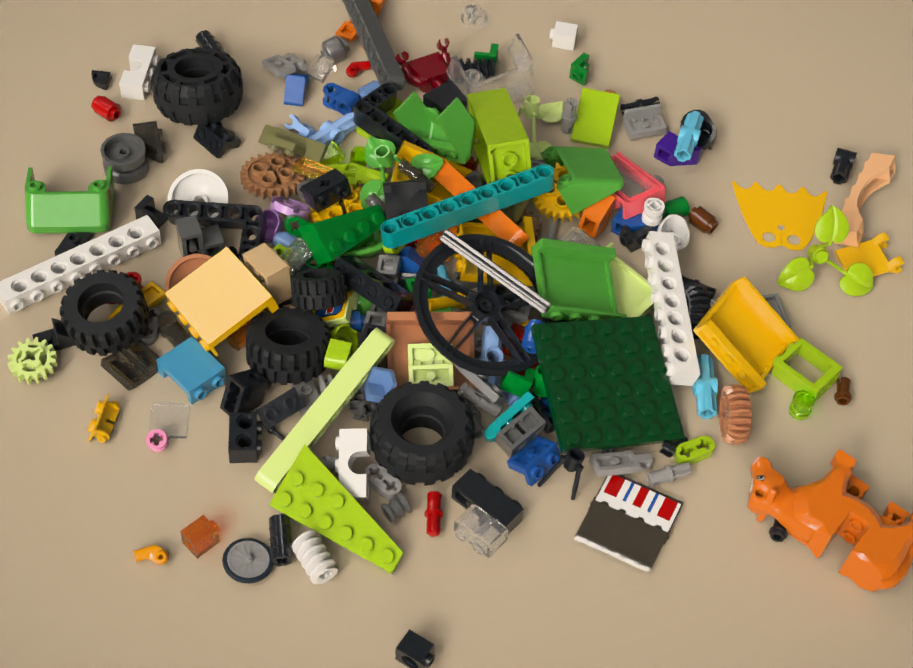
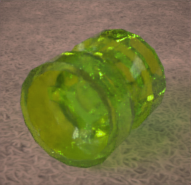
M806 390L795 392L789 406V414L792 418L801 421L806 420L810 416L815 404L813 394Z

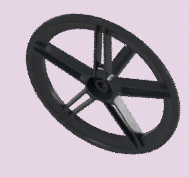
M467 234L458 236L484 255V252H486V257L491 261L492 254L513 263L529 278L536 289L533 291L538 294L533 257L522 248L507 240L490 235ZM444 242L435 247L420 265L413 287L415 314L423 333L433 347L453 364L480 375L506 376L508 371L519 373L535 365L538 362L537 354H530L525 351L522 343L501 313V311L524 307L530 304L525 300L506 304L505 300L521 297L515 293L497 295L493 290V277L487 274V285H483V270L479 267L477 292L434 275L435 270L445 260L459 254ZM429 288L468 306L471 310L448 341L441 335L431 317L428 305ZM449 289H452V290H454V291H456V292H459V293H461V294H463V295H466V297H463V296H461V295H459V294H457V293H455V292H453V291H451V290H449ZM542 318V321H543L544 323H558V322H559V321H553V320H551L550 318ZM471 319L474 322L472 328L453 347L451 345ZM484 321L488 322L511 353L513 359L500 362L483 361L472 358L458 349ZM499 323H500V325L502 326V328L504 329V331L506 332V334L508 335V337L505 335V333L503 332V330H502V329L500 328V326L498 325Z

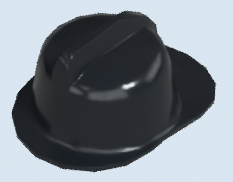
M692 110L688 112L698 111L704 117L697 146L702 148V150H711L712 145L716 141V126L705 111ZM685 114V115L683 116V118H682V120H681L680 128H681L682 125L684 126V122H685V119H686L687 114Z

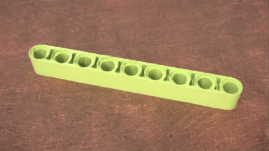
M377 327L369 334L258 471L254 479L257 483L273 494L277 492L304 444L310 450L364 384L372 367H377L395 343V339Z

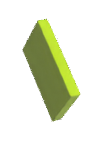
M582 87L571 142L609 149L620 94Z

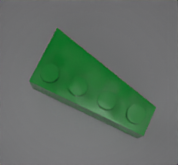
M378 204L299 227L298 230L317 265L335 260L337 256H341L379 230L381 224L387 219Z

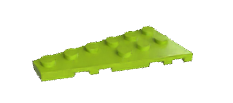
M304 444L269 506L311 530H316L318 534L386 572L393 574L404 555L402 550Z

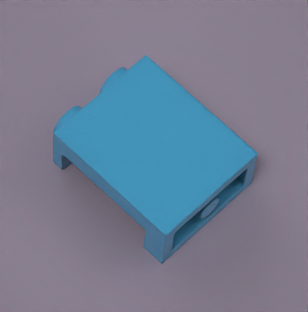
M192 336L157 359L158 373L163 378L169 376L188 395V401L191 404L204 399L208 393L220 388L226 382L225 367L209 352H206L201 344Z

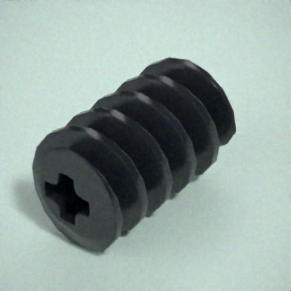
M459 58L456 64V82H459L460 77L463 78L464 82H466L467 77H470L471 82H473L475 76H477L479 82H481L483 76L486 82L489 81L490 76L495 81L493 58H489L488 62H486L485 58H481L480 63L477 58H474L473 62H471L470 58H467L465 64L463 59Z

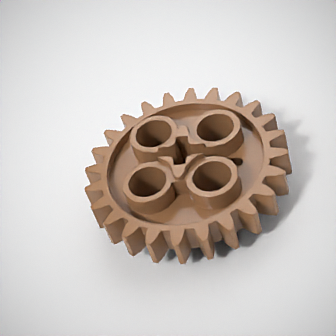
M265 152V156L258 154L257 159L251 157V161H245V165H242V170L240 171L241 185H243L244 190L248 189V194L254 193L255 197L262 195L263 200L266 197H270V200H272L273 196L289 198V193L296 195L297 186L306 180V176L294 171L302 162H298V158L291 159L290 156L285 157L283 152L280 155H277L276 152H273L272 155Z

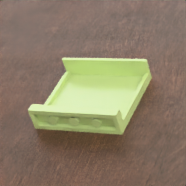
M610 242L606 247L612 248L614 243ZM618 257L613 258L609 263L618 313L626 314L627 317L647 316L654 309V303L651 302V287L648 285V281Z

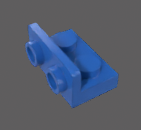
M537 435L507 460L508 467L523 474L527 484L533 486L558 462L560 453L557 443Z

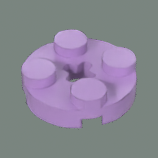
M273 196L269 210H274L277 214L283 213L287 216L295 214L307 220L311 213V209L306 204L291 198L289 201H283V196Z

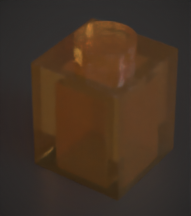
M204 515L180 531L182 543L197 559L220 542V529L213 520L209 521Z

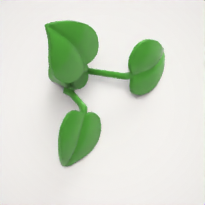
M369 136L365 148V161L371 168H380L382 180L381 182L379 180H370L363 185L360 191L361 207L368 208L365 199L372 193H375L385 203L383 183L386 182L384 168L392 167L394 161L400 163L407 170H411L410 175L413 180L425 179V181H429L439 172L444 164V160L437 155L424 153L414 156L411 159V166H409L395 155L396 147L394 143L389 140Z

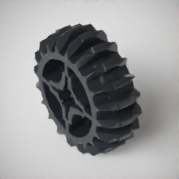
M683 284L694 340L700 339L693 330L711 308L710 293L703 284Z

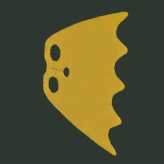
M732 181L742 215L753 237L761 246L770 248L784 246L789 250H803L809 244L815 233V224L822 215L827 191L822 192L818 196H812L804 187H801L797 192L789 193L780 184L775 189L768 191L763 189L757 182H754L749 189H744L735 181ZM778 225H783L784 230H779ZM772 233L775 236V240L767 242L763 239V234ZM795 235L799 237L800 243L793 245L788 242V237Z

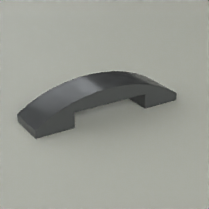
M379 255L376 270L399 285L401 257L396 255ZM372 303L370 311H367L364 326L365 323L386 327L385 317L387 313Z

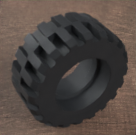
M97 270V273L91 274L90 272L85 274L84 278H78L74 281L75 285L69 286L65 291L67 296L64 295L62 297L60 307L61 321L70 340L81 351L86 350L91 355L98 353L99 356H107V353L115 355L122 349L126 351L131 348L130 345L133 342L136 344L141 339L139 335H143L147 329L146 325L149 323L150 318L147 302L137 281L129 277L128 274L123 272L118 274L117 270H109L108 272ZM118 303L123 305L120 312L108 321L98 323L87 321L91 312L103 304Z
M283 307V309H278L273 314L267 311L262 312L247 327V364L250 366V369H255L264 378L268 379L269 382L274 384L279 382L281 385H287V383L297 385L303 381L305 383L309 382L313 377L317 378L326 369L324 367V359L331 339L329 327L317 314L314 315L309 310L303 311L297 307L295 309Z

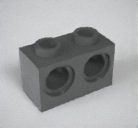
M530 406L497 433L495 442L511 458L544 431L546 421Z

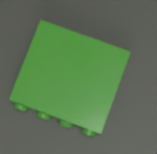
M541 238L531 248L538 294L551 303V307L545 314L541 312L542 318H550L553 321L567 320L570 322L627 318L626 314H620L617 310L609 263L616 257L615 248Z

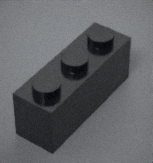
M471 468L452 485L451 498L501 537L505 538L522 521L524 508H522L521 504L516 500L510 499L504 494L502 489L493 486L482 474L476 473Z

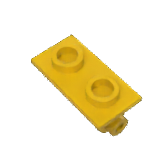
M109 394L106 395L103 401L99 400L94 413L97 414L96 419L92 418L87 429L88 432H91L88 438L89 442L93 436L102 443L110 438L114 424L106 422V420L114 423L120 407L117 401H107Z

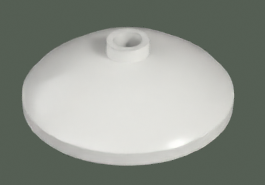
M195 169L183 173L173 182L167 201L184 200L200 202L204 200L205 202L229 203V193L225 183L215 173L208 170ZM178 210L172 211L171 215L176 214ZM199 211L193 212L191 216L197 215ZM219 213L212 214L211 218L217 217Z

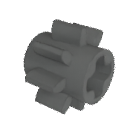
M358 393L356 399L350 400L349 411L354 414V420L368 422L369 417L373 416V410L377 404L366 401L365 394Z

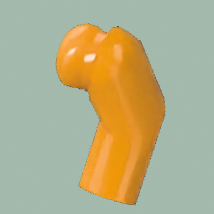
M157 545L133 551L136 562L149 559L156 564L162 565L169 558L168 552Z

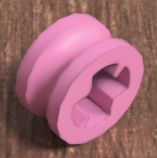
M155 429L148 433L146 442L152 451L161 452L166 449L168 438L162 430ZM155 436H159L160 439L163 438L162 441H159V445L157 446L154 442L151 443L156 439Z

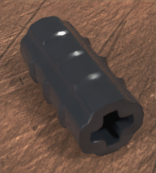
M208 30L200 31L196 35V42L199 47L213 48L219 52H224L223 48L220 47L215 37Z
M285 514L273 515L269 518L272 564L275 566H287L293 562L290 519Z

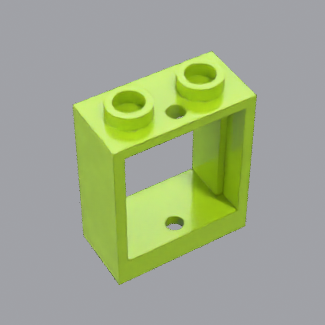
M800 338L796 343L792 342L786 348L783 355L779 354L774 359L771 375L813 405L836 383L843 367L803 338ZM797 354L824 373L814 384L787 365Z

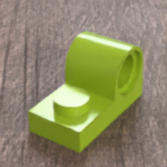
M331 338L325 354L324 367L340 371L353 355L352 343Z

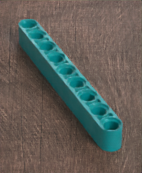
M547 164L539 165L386 220L380 226L382 244L386 248H396L547 193L554 188V169Z

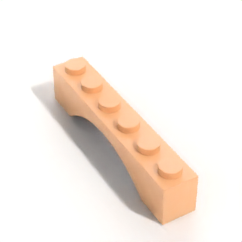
M872 153L869 160L865 161L862 173H859L857 183L852 186L851 194L845 199L844 207L841 210L849 223L848 236L843 242H834V244L859 246L864 236L863 218L860 215L861 207L872 193L891 182L896 172L894 155Z

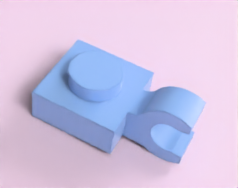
M292 114L289 117L293 119V124H284L287 129L297 130L299 132L298 135L306 138L318 132L307 123L302 122L298 116Z

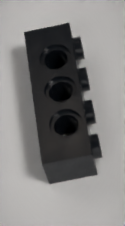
M354 255L337 256L333 269L344 273L345 285L386 313L410 311L413 304L412 293Z

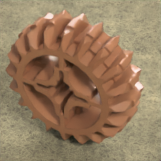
M724 386L721 391L718 409L721 437L725 443L740 445L746 443L749 439L750 428L752 427L749 391L745 386Z

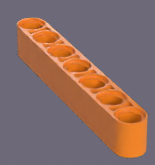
M441 157L444 160V164L434 177L453 196L475 189L466 178ZM501 210L478 217L499 238L507 240L520 248L530 238Z

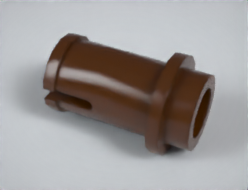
M841 377L840 383V378L836 380L837 392L834 394V399L839 405H847L852 400L850 393L851 380L847 377Z

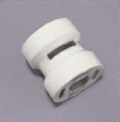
M649 198L645 201L641 217L644 224L657 226L661 223L665 208L662 200Z

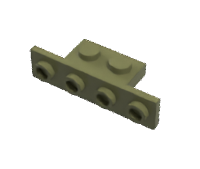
M267 124L264 126L258 140L259 143L267 145L269 149L279 153L281 150L284 151L285 155L292 158L298 156L321 164L328 148L326 144Z

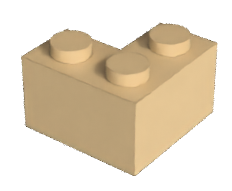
M263 243L243 254L245 267L271 294L277 305L292 298L290 265L286 260H282L273 248L271 249Z

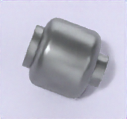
M335 35L322 42L323 50L320 53L325 61L329 60L332 64H335L347 57L349 47L343 37L339 38Z

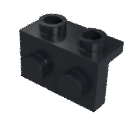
M211 122L208 125L202 126L198 125L193 136L199 144L216 158L222 157L224 149L238 148L241 143L232 131L222 126L221 122Z

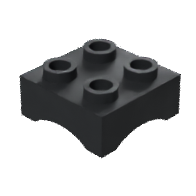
M425 179L383 183L387 220L428 206Z

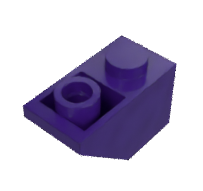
M670 131L656 144L654 158L668 166L697 165L699 163L702 148L698 146L694 147L690 160L685 162L677 160L674 152L678 143V135Z

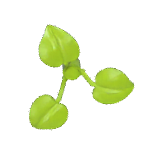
M831 205L818 219L814 228L815 236L824 244L819 243V245L814 244L810 246L807 251L808 260L805 257L792 259L780 273L777 284L793 291H804L814 281V273L810 270L814 267V262L817 264L827 262L844 274L839 281V286L843 292L850 296H863L873 288V273L870 267L859 262L850 265L848 270L845 271L828 259L829 253L824 249V247L831 246L832 242H843L849 233L847 218L841 210Z

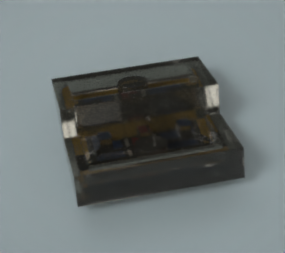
M141 340L136 344L133 342L130 345L131 348L126 351L122 349L118 354L101 359L100 366L128 391L143 384L158 372L157 359L160 357Z

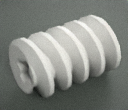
M308 530L296 538L292 544V551L301 562V566L305 569L306 574L310 576V581L316 585L323 584L332 579L337 574L338 569L333 568L336 562L330 559L331 554L329 552H325L326 546L321 544L322 540L320 537H316V530Z

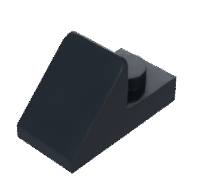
M51 318L53 329L32 335L33 340L35 337H38L40 343L44 339L47 340L48 345L52 344L55 351L76 345L70 340L62 321Z

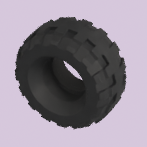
M195 47L193 49L186 48L178 52H172L157 63L151 77L153 98L157 109L161 111L165 118H170V121L175 123L202 126L208 125L211 122H220L223 118L231 116L234 110L238 109L243 99V81L240 67L230 55L213 48Z
M420 381L416 384H412V382L404 383L399 389L393 388L384 395V399H381L373 410V416L370 421L371 451L374 452L375 460L379 466L387 469L389 475L394 478L404 479L406 484L424 483V486L434 485L437 480L444 482L453 477L454 472L458 473L459 470H462L472 453L475 439L473 413L457 392H450L449 388L443 384H429V381ZM423 427L434 430L442 438L431 445H416L408 442L402 435L410 429Z

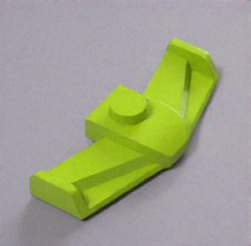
M357 163L312 165L311 167L323 173L336 168L348 178L349 185H353V189H356L359 184L364 185L370 180H379L380 182L382 180L381 171L361 166ZM385 173V183L389 182L390 174Z

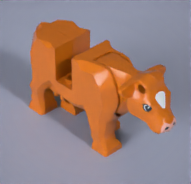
M839 449L830 462L832 470L824 478L807 485L792 488L789 487L785 478L774 470L769 459L758 457L751 464V483L747 508L753 513H758L757 521L761 523L767 515L773 516L787 529V532L793 538L806 545L818 559L838 534L847 543L855 546L840 569L839 574L850 578L859 588L872 592L890 589L898 585L907 575L913 561V511L909 516L910 513L890 501L883 512V516H879L873 507L861 500L865 497L870 486L852 475V470L857 463L856 459ZM909 516V522L905 524V520Z

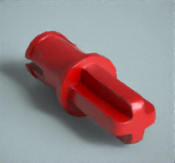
M437 491L427 493V510L424 516L427 518L426 533L430 537L439 536L440 519L443 517L441 510L442 494Z

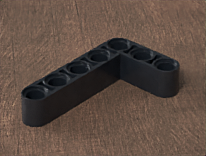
M384 83L356 102L353 122L372 137L389 140L394 143L396 154L404 140L432 152V147L385 114L396 104L398 87L395 84Z
M169 200L163 205L164 215L174 225H176V219L189 217L193 212L199 211L196 217L200 227L218 224L219 228L242 229L239 257L243 264V254L264 243L267 220L259 206ZM178 210L176 214L170 215L172 211ZM219 213L217 217L211 218L212 214ZM234 214H239L238 218L231 219ZM255 215L260 216L257 220H251ZM251 235H257L255 239L248 240Z

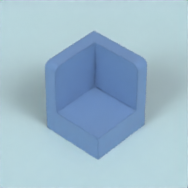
M376 366L372 367L363 385L366 401L379 403L381 399H384V395L393 388H396L397 382L394 370Z

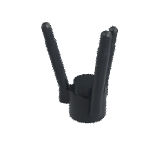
M570 448L566 455L560 456L558 462L545 474L537 486L541 487L563 464L568 472L576 471L571 500H575L581 472L584 469L582 465L585 459L584 453L578 448Z

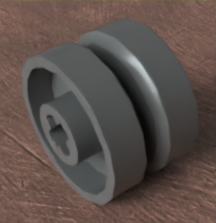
M119 133L110 136L102 143L100 151L104 172L107 175V168L112 167L115 183H135L147 174L148 160L146 157V147L144 141L139 136L131 133Z

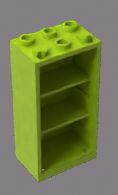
M500 88L467 94L469 113L476 120L473 149L486 183L489 184L531 169L529 138L507 89Z

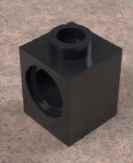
M409 629L396 647L395 660L409 668H429L435 659V644Z

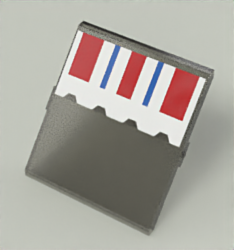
M624 475L606 476L596 497L591 501L588 512L574 539L650 573L663 545L666 544L670 537L671 529L684 502Z

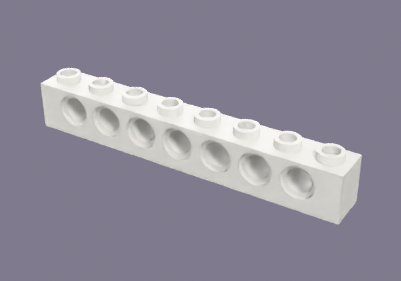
M146 215L0 281V303L8 315L20 311L35 302H39L74 285L75 280L84 278L87 273L91 272V274L97 273V270L105 271L141 253L161 245L160 230L150 217Z
M649 231L646 239L642 241V251L645 253V268L648 270V285L651 287V302L654 303L655 309L654 320L657 321V337L661 343V351L667 369L666 375L669 377L671 385L693 386L700 376V369L674 234Z

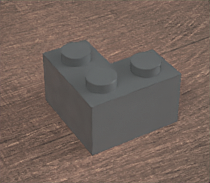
M196 215L175 220L178 245L182 257L191 254H204L214 257L225 248L218 224L200 228Z

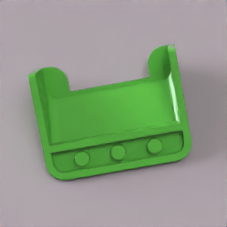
M549 146L540 153L547 165L555 168L556 162H558L560 166L564 164L569 174H564L558 179L557 188L572 215L619 191L624 186L625 182L605 148Z

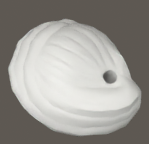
M669 215L658 226L657 232L674 234L677 251L682 250L688 245L690 231L685 219L681 216Z

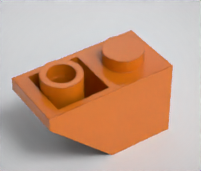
M611 194L585 208L577 230L594 239L606 230L617 196Z

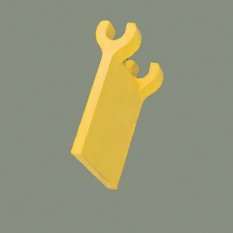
M886 232L877 235L872 240L860 243L858 247L848 246L834 252L845 271L848 270L850 265L861 262L870 267L873 277L888 272L899 273L902 271L900 265H904L901 256L895 257L888 262L881 249L887 248L888 245L885 241H889Z

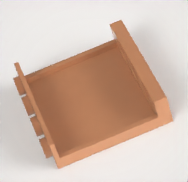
M387 312L385 317L386 334L395 339L393 347L386 355L387 369L394 370L397 382L396 389H399L402 384L409 382L408 344L430 343L418 323L415 312ZM430 312L434 324L447 341L470 313ZM471 319L452 342L453 347L472 328L474 322ZM474 332L458 349L472 358H475ZM453 364L454 386H447L449 391L458 393L460 386L465 382L478 390Z

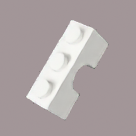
M133 44L129 54L130 71L124 70L119 82L121 98L144 100L146 93L150 92L151 77L155 66L159 62V55H156V47Z
M367 428L340 429L339 436H336L335 441L336 450H339V459L335 460V471L339 473L338 481L357 502H370L369 477L367 474H355L352 472V464L357 458L370 456V432Z

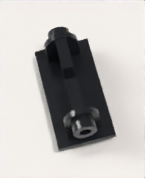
M295 387L255 411L268 430L306 405Z

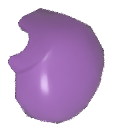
M265 209L264 215L267 223L264 242H273L275 235L284 230L283 220L274 210Z

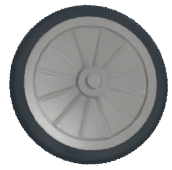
M243 538L234 541L226 548L222 558L225 572L235 581L246 584L263 580L269 575L273 567L269 547L253 538Z

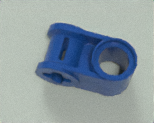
M327 83L323 87V93L325 94L323 105L343 115L353 112L356 102L360 100L356 92L343 88L336 83Z

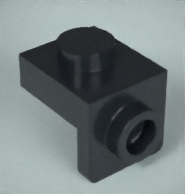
M625 225L621 228L619 239L621 244L632 253L642 248L643 239H646L649 231L654 230L650 226H645L631 232Z

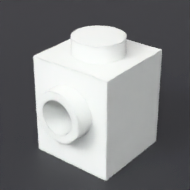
M556 21L555 28H551L549 39H553L552 47L573 51L578 25Z

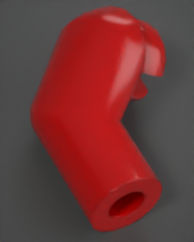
M352 62L347 67L346 74L349 77H356L360 71L370 70V62Z

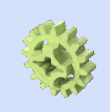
M35 337L33 342L26 338L25 344L19 341L18 348H11L13 354L8 355L9 363L7 364L12 376H17L19 382L26 379L27 384H30L32 380H35L38 384L40 382L39 378L43 377V379L47 380L46 374H54L53 367L58 366L56 351L53 345H48L45 339L40 343L38 337Z

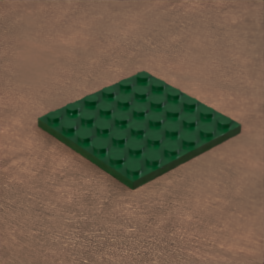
M652 316L544 323L531 326L530 329L561 454H566L570 448H578L585 452L664 443V441L677 442L685 439L670 380L666 375L667 369Z

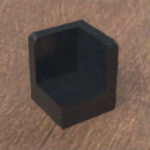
M146 195L134 207L136 220L148 215L158 229L168 220L164 213L155 209L154 198Z

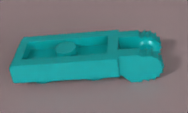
M527 391L489 425L484 433L485 441H495L497 433L513 421L519 413L524 412L530 406L533 407L534 396Z

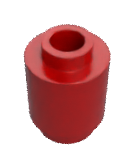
M96 96L91 103V108L94 112L109 122L117 120L121 115L120 105L106 96Z

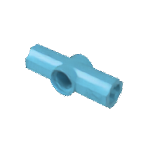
M698 111L688 113L684 126H681L677 139L678 143L674 152V156L678 161L685 162L690 160L694 147L697 146L704 119Z
M701 354L697 357L700 376L692 386L693 396H696L697 415L702 419H710L717 415L716 395L718 380L717 377H714L713 358L706 354Z

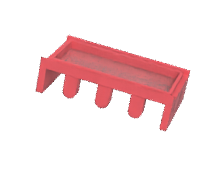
M617 151V154L610 156L625 182L619 191L613 193L617 196L613 209L621 207L622 204L623 219L626 220L643 213L645 201L649 198H658L665 203L666 189L662 183L619 151Z

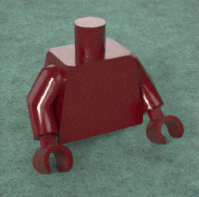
M448 38L445 39L446 46L441 45L440 39L437 42V48L442 51V54L436 52L407 63L409 55L406 51L401 53L403 59L397 54L396 59L398 64L403 67L401 70L408 84L419 88L423 93H428L448 82L452 71L450 53H447V48L450 44Z

